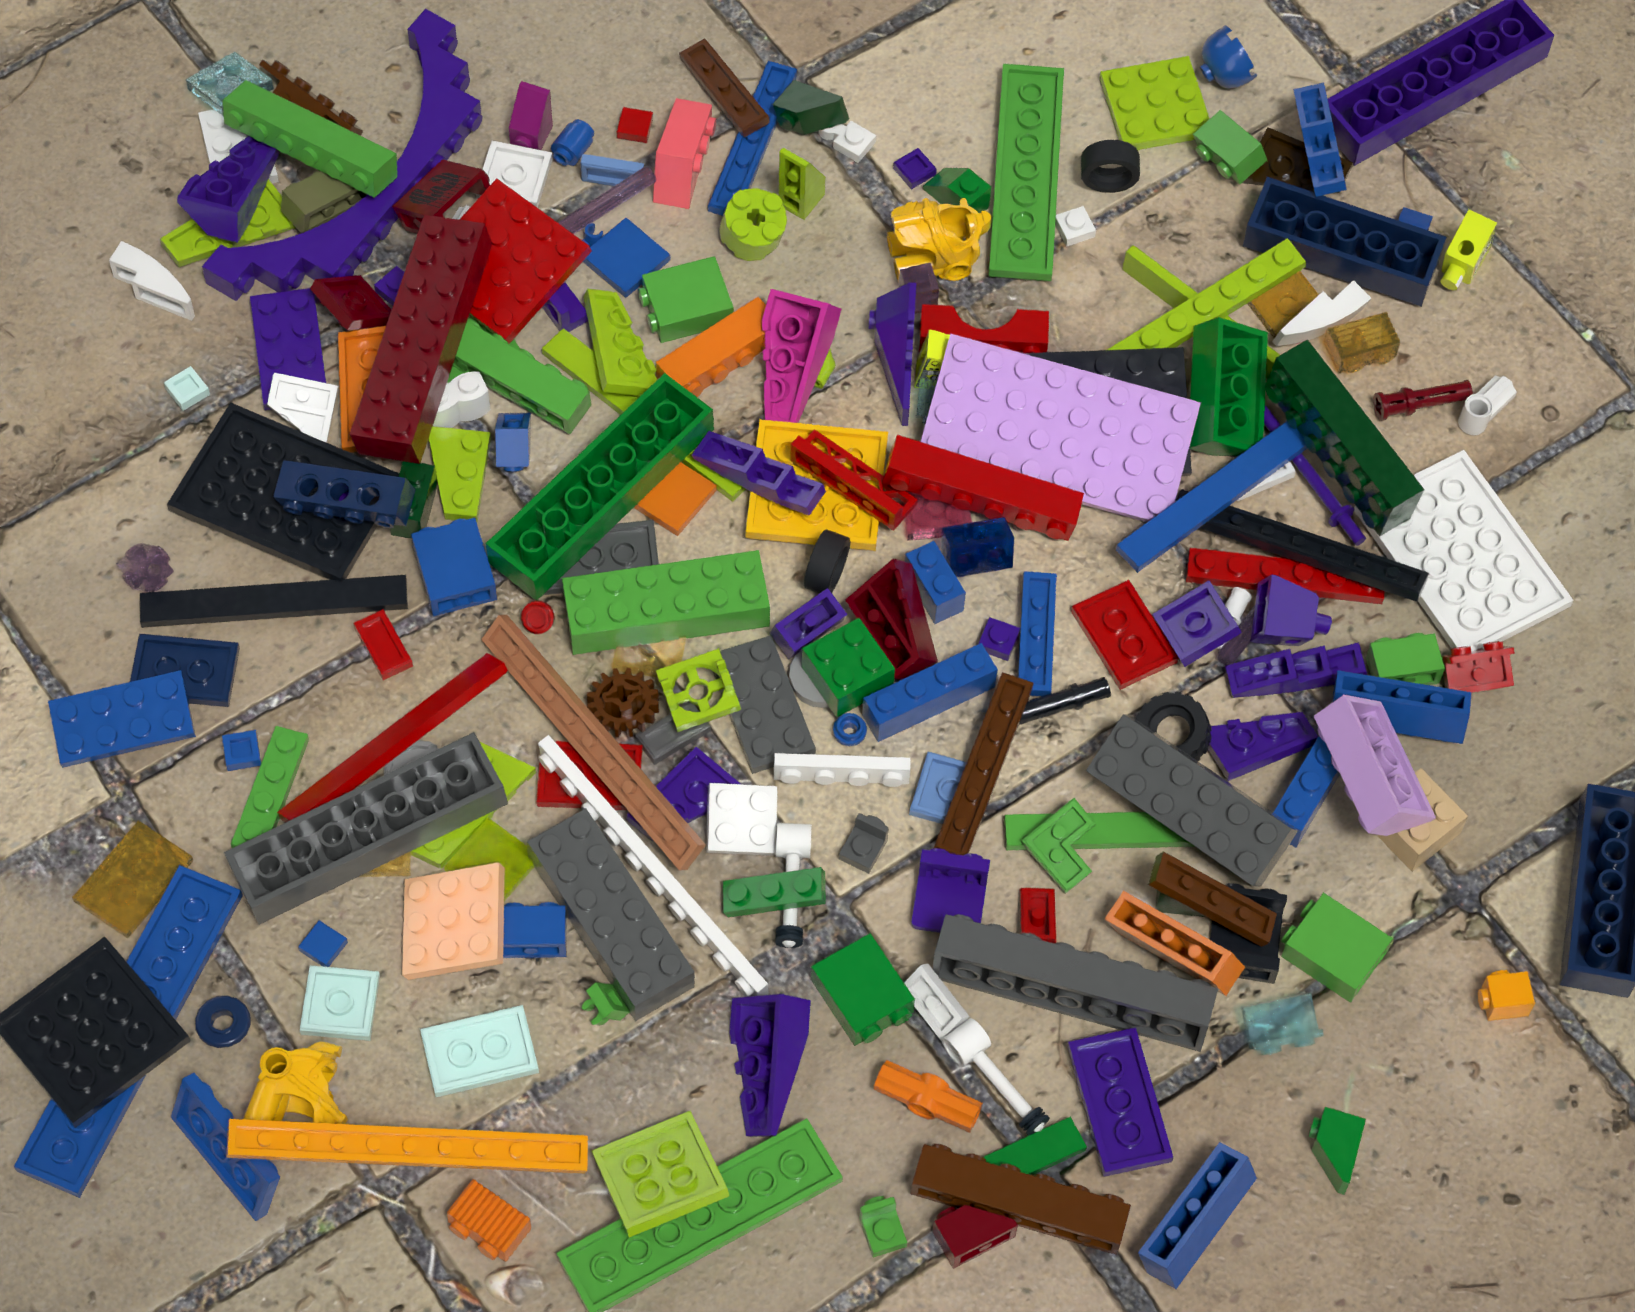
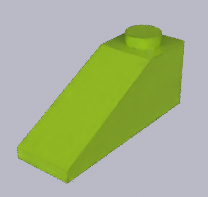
M782 148L779 152V197L782 199V205L785 210L805 220L825 195L826 177L810 162Z

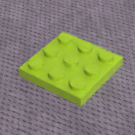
M1189 56L1100 71L1099 79L1118 139L1130 143L1137 150L1195 140L1193 134L1210 119Z
M691 1110L592 1150L594 1160L629 1238L729 1197L727 1186Z

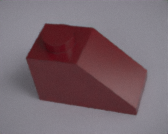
M964 1205L958 1209L949 1207L936 1216L937 1220L934 1221L932 1233L954 1269L1015 1238L1018 1224L1015 1219Z

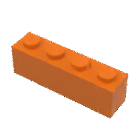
M756 297L656 362L657 380L666 373L698 397L711 384L723 381L731 371L739 366L744 367L748 365L756 355L765 349V331H762V318L766 304L759 297Z
M1125 891L1121 893L1105 917L1110 926L1121 936L1190 976L1208 982L1211 987L1218 988V992L1227 996L1245 968L1229 950Z

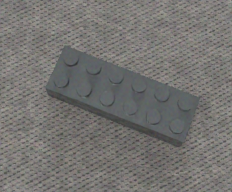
M1126 714L1122 715L1086 769L1091 775L1252 886H1262L1299 831L1149 727Z
M586 808L527 841L528 858L558 904L566 906L567 918L610 984L618 992L635 1021L695 987V971Z

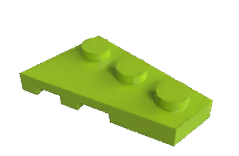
M432 427L429 443L446 520L475 518L476 522H478L491 442L490 432Z

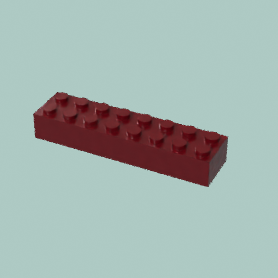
M430 215L423 216L349 434L358 454L421 463L492 247L485 223Z

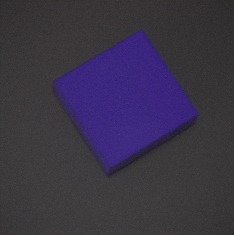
M919 148L893 162V169L911 190L934 177L937 172V168Z

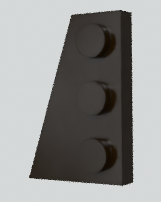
M1267 127L1260 141L1267 161L1242 183L1264 185L1266 178L1270 177L1314 191L1305 143ZM1340 157L1346 181L1353 162Z

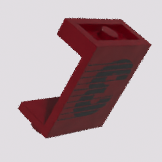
M442 159L392 207L405 231L418 234L424 215L444 217L443 213L466 191L482 195L490 186V178L481 168Z

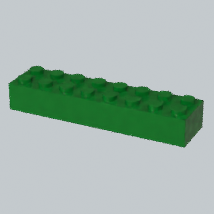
M664 373L485 543L489 564L537 601L700 444L708 431L712 432L714 430L713 409Z

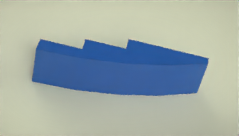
M1324 82L1293 89L1315 196L1318 197L1347 190Z

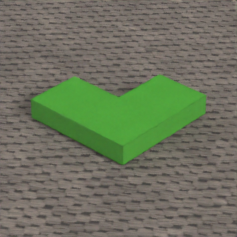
M1073 798L1021 841L1064 894L1069 892L1092 872L1071 845L1094 827L1096 823L1078 801Z

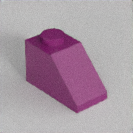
M521 81L509 124L510 144L542 150L553 127L551 93L548 89Z

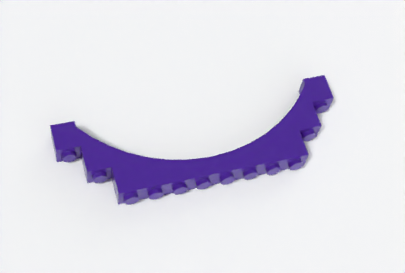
M425 8L407 29L409 46L417 52L423 71V96L413 134L403 154L397 161V178L375 198L367 195L347 211L304 233L254 246L227 248L221 244L202 266L207 285L237 301L243 293L250 291L255 279L277 292H285L298 288L305 275L313 280L353 276L357 266L370 257L373 247L380 239L383 240L388 236L392 225L398 219L392 206L442 159L448 160L453 153H457L462 148L465 138L471 131H476L482 122L480 100L465 93L470 83L468 63L453 55L458 44L456 26L453 23Z

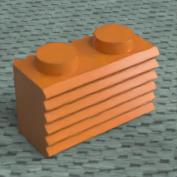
M472 1179L446 1213L450 1223L449 1229L463 1240H466L469 1236L479 1243L477 1246L479 1251L491 1260L499 1257L505 1262L508 1261L509 1257L531 1230V1221L528 1216L512 1207L474 1179Z

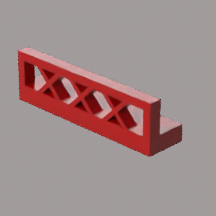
M815 429L806 439L798 435L791 443L790 461L893 531L918 504L917 498L906 491L896 490L890 485L882 483L883 475ZM816 442L822 447H824L827 451V454L818 449L813 444ZM846 462L847 464L852 466V471L840 463ZM866 480H872L875 483H877L878 489L870 483H868ZM892 498H899L906 504L902 506Z

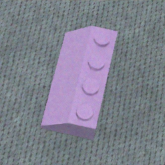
M1343 695L1314 715L1318 725V734L1327 744L1332 755V764L1340 772L1345 783V792L1354 802L1359 813V822L1368 833L1388 836L1431 822L1436 818L1380 701Z

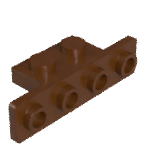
M261 60L259 65L280 80L273 91L274 94L327 120L331 118L340 126L361 136L363 130L355 125L358 120L344 110L339 113L333 108L335 102L321 93L316 96L311 92L313 87L311 84L298 76L296 79H293L288 75L290 69L279 61L274 60L273 63Z

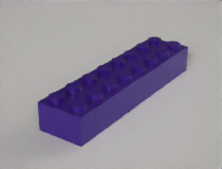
M1504 0L1328 98L1338 148L1356 166L1547 58L1555 35L1523 0Z

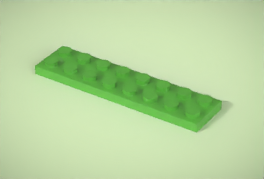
M1003 64L989 262L990 277L1052 281L1064 68Z
M806 1118L776 1136L717 1166L727 1186L729 1197L630 1238L621 1219L556 1253L557 1259L587 1312H604L843 1182V1176L809 1120Z

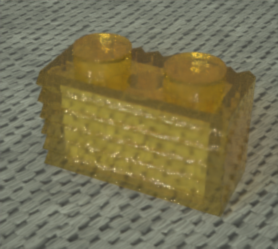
M1387 312L1327 328L1323 341L1339 374L1343 371L1354 373L1372 363L1386 364L1397 356L1400 346V339L1397 333H1395V328H1393Z

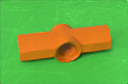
M888 1060L882 1065L874 1084V1090L905 1103L907 1108L914 1114L929 1120H933L936 1117L969 1133L974 1128L983 1105L982 1102L951 1089L946 1081L931 1073L919 1075Z

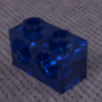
M1005 517L943 527L941 531V553L956 577L1013 568L1014 536Z

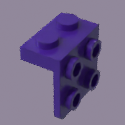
M940 848L922 849L911 921L912 927L917 930L940 933L946 914L951 916L957 914L965 915L974 922L981 924L990 860L983 859L982 856L972 853L956 855Z

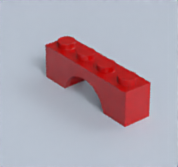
M922 304L919 353L929 330L949 335H958L1019 353L1047 352L1049 311L1017 309L1013 318L1005 325L994 329H979L965 323L957 314L954 306Z

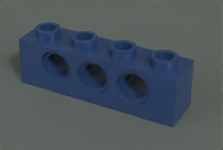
M283 460L273 497L283 506V510L288 513L301 515L303 511L313 512L315 516L324 519L340 516L352 523L362 524L364 520L373 521L376 525L384 528H394V525H407L416 489L403 477ZM318 487L317 492L308 497L310 491ZM349 492L348 496L344 500L339 501V498L343 493ZM380 496L377 503L369 506L370 501L374 497Z

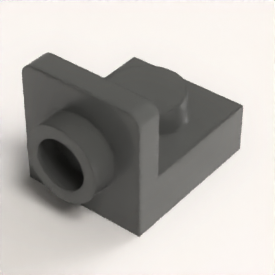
M858 813L855 819V827L839 853V860L869 874L888 841L889 828L878 817L872 815L865 816Z

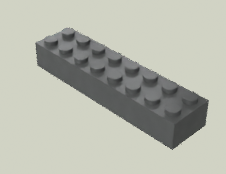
M473 732L224 852L260 925L507 805L508 801L503 784Z
M960 914L954 916L945 915L933 961V970L941 981L1118 1030L1136 1027L1140 1036L1201 1052L1218 988L1211 987L1208 982L1193 979L1189 981L1178 978L1174 973L1167 970H1158L1156 972L1145 969L1134 961L1120 962L1112 960L1101 952L1092 951L1087 953L1079 951L1072 945L1064 942H1057L1055 944L1046 942L1031 933H1013L1007 931L1001 925L980 924L974 922L970 917Z

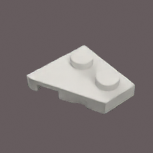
M274 373L267 405L299 431L327 443L338 386Z

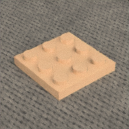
M498 862L405 879L402 976L411 980L503 964L505 867Z

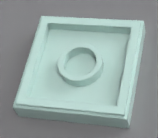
M310 965L300 1034L370 1041L380 980L379 971Z

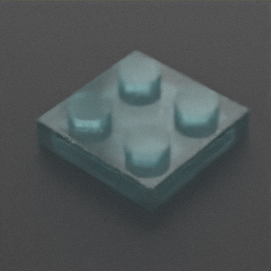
M236 52L225 56L223 59L185 79L187 89L223 117L222 100L245 80L268 91L274 89L273 81L269 76Z

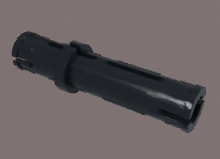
M1101 677L1085 684L1077 685L1074 683L1068 685V689L1028 701L1019 725L1072 708L1079 710L1084 708L1085 704L1111 697L1107 679Z

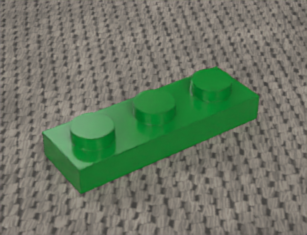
M822 867L723 881V913L728 918L826 904V878Z

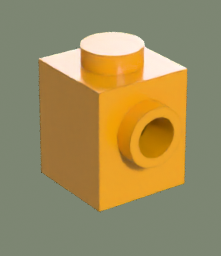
M1499 970L1486 976L1481 989H1478V1002L1481 1010L1485 1009L1488 1021L1529 1016L1535 1001L1528 971L1510 973L1508 970Z

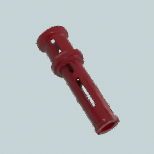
M1464 380L1463 382L1414 391L1411 388L1404 387L1399 392L1389 394L1377 392L1373 397L1374 411L1379 421H1384L1388 416L1398 414L1410 416L1416 412V409L1466 400L1473 394L1470 381ZM1449 393L1448 395H1442V396H1437V397H1432V398H1430V396H1436V395H1441V394Z

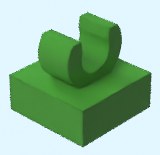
M595 982L586 990L591 999L583 1003L582 1009L584 1011H592L595 1007L598 1009L597 1017L591 1021L593 1025H604L609 1019L620 1021L630 1013L612 984Z

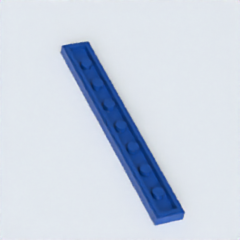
M1286 421L1118 543L1116 551L1138 573L1308 449L1305 445L1304 437L1297 428H1292Z

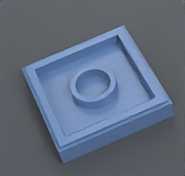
M928 752L909 815L943 824L967 762Z

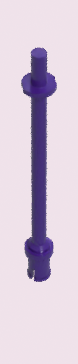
M1265 405L1264 425L1271 433L1280 427L1281 424ZM1302 453L1291 460L1332 515L1328 521L1331 527L1340 525L1356 546L1362 544L1366 537L1351 518L1355 510L1352 505L1342 506Z

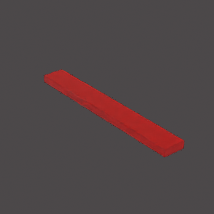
M486 653L280 809L277 813L281 820L286 823L354 790L505 675L508 671L505 663Z

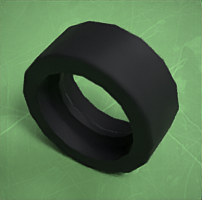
M1102 140L1087 146L1082 152L1081 179L1092 190L1115 193L1125 191L1139 181L1140 154L1137 148L1130 143L1121 140ZM1107 164L1121 165V167L1102 168L1099 166Z
M828 529L822 532L807 565L804 577V587L817 593H821L827 588L831 593L834 591L848 557L851 543L849 537Z

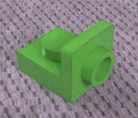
M884 1196L874 1197L866 1201L864 1206L860 1207L859 1220L873 1258L907 1247V1240L896 1212L894 1197L887 1199Z

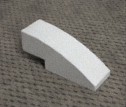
M121 241L109 260L113 277L131 284L136 299L192 321L195 314L191 298L178 280L157 260L140 249Z
M1354 280L1333 300L1323 291L1283 327L1272 342L1276 346L1296 344L1331 332L1362 311L1371 300V297Z

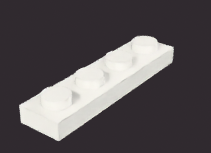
M775 753L774 780H781L788 784H795L800 781H815L821 785H829L834 782H849L854 786L882 783L888 787L909 784L910 758Z

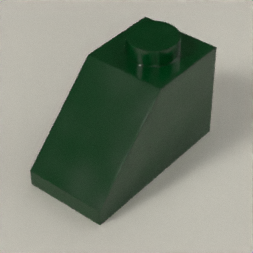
M793 80L772 104L779 125L787 131L792 130L803 135L844 124L850 119L842 96Z

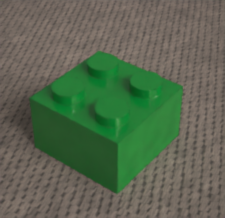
M860 618L802 648L801 667L836 717L863 704L864 697L894 684L895 667Z

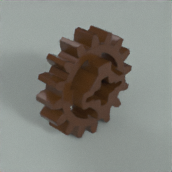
M614 668L613 676L609 677L602 673L601 683L595 681L591 683L592 692H587V708L608 732L611 729L614 730L615 737L619 738L622 731H626L629 737H633V729L638 728L641 732H645V722L651 724L655 722L654 713H659L660 710L658 689H654V681L652 679L644 681V672L640 671L636 676H633L631 668H627L625 674H620L618 669Z

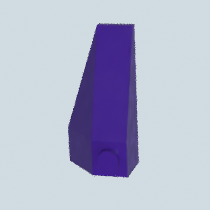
M912 282L878 297L876 310H870L869 329H875L874 343L902 426H908L916 300V283Z
M784 994L732 998L729 1033L731 1044L737 1046L739 1061L734 1064L736 1074L742 1077L744 1091L740 1095L747 1137L777 1135L809 1035L811 1000Z

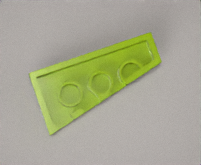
M587 288L583 298L602 390L609 393L641 396L657 381L655 376L657 369L652 360H647L642 350L644 344L640 336H636L631 329L632 321L618 293Z
M480 742L504 786L507 801H509L517 793L516 790L526 780L529 781L536 774V768ZM495 811L410 851L411 855L442 869L471 839V836L493 817Z

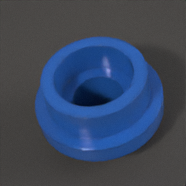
M846 713L840 716L834 723V737L842 745L855 746L860 744L866 737V723L860 716L854 713ZM852 728L856 732L854 734H846L844 730Z

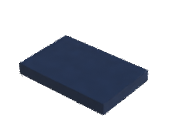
M139 633L130 682L181 670L189 704L229 707L240 650L239 643Z

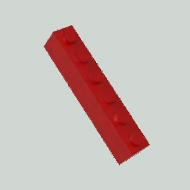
M897 435L882 483L890 485L896 490L913 492L922 495L928 500L945 502L960 510L977 512L992 520L1006 521L1015 524L1021 529H1031L1047 534L1050 538L1069 541L1077 525L1084 496L1083 492L901 435Z

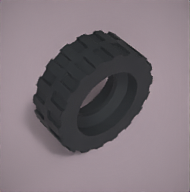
M1165 692L1158 697H1152L1150 702L1145 703L1141 707L1142 710L1137 714L1136 719L1156 733L1158 725L1163 719L1169 716L1184 718L1189 724L1190 732L1187 739L1176 747L1197 761L1201 760L1200 757L1203 754H1206L1208 744L1211 743L1212 739L1210 734L1212 728L1202 705L1198 701L1196 702L1192 696L1188 694L1187 696L1183 695L1181 692Z

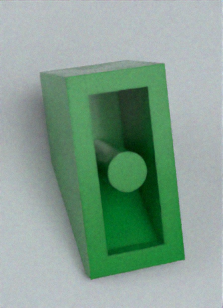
M943 168L923 185V190L940 204L960 205V200L965 198L968 206L981 213V211H986L990 206L992 186L969 168Z
M1324 1107L1320 1118L1314 1116L1308 1137L1314 1138L1312 1152L1337 1193L1345 1195L1350 1184L1366 1119Z

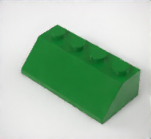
M1220 317L1194 326L1190 400L1201 402L1190 442V450L1212 456H1240L1263 439L1268 332Z

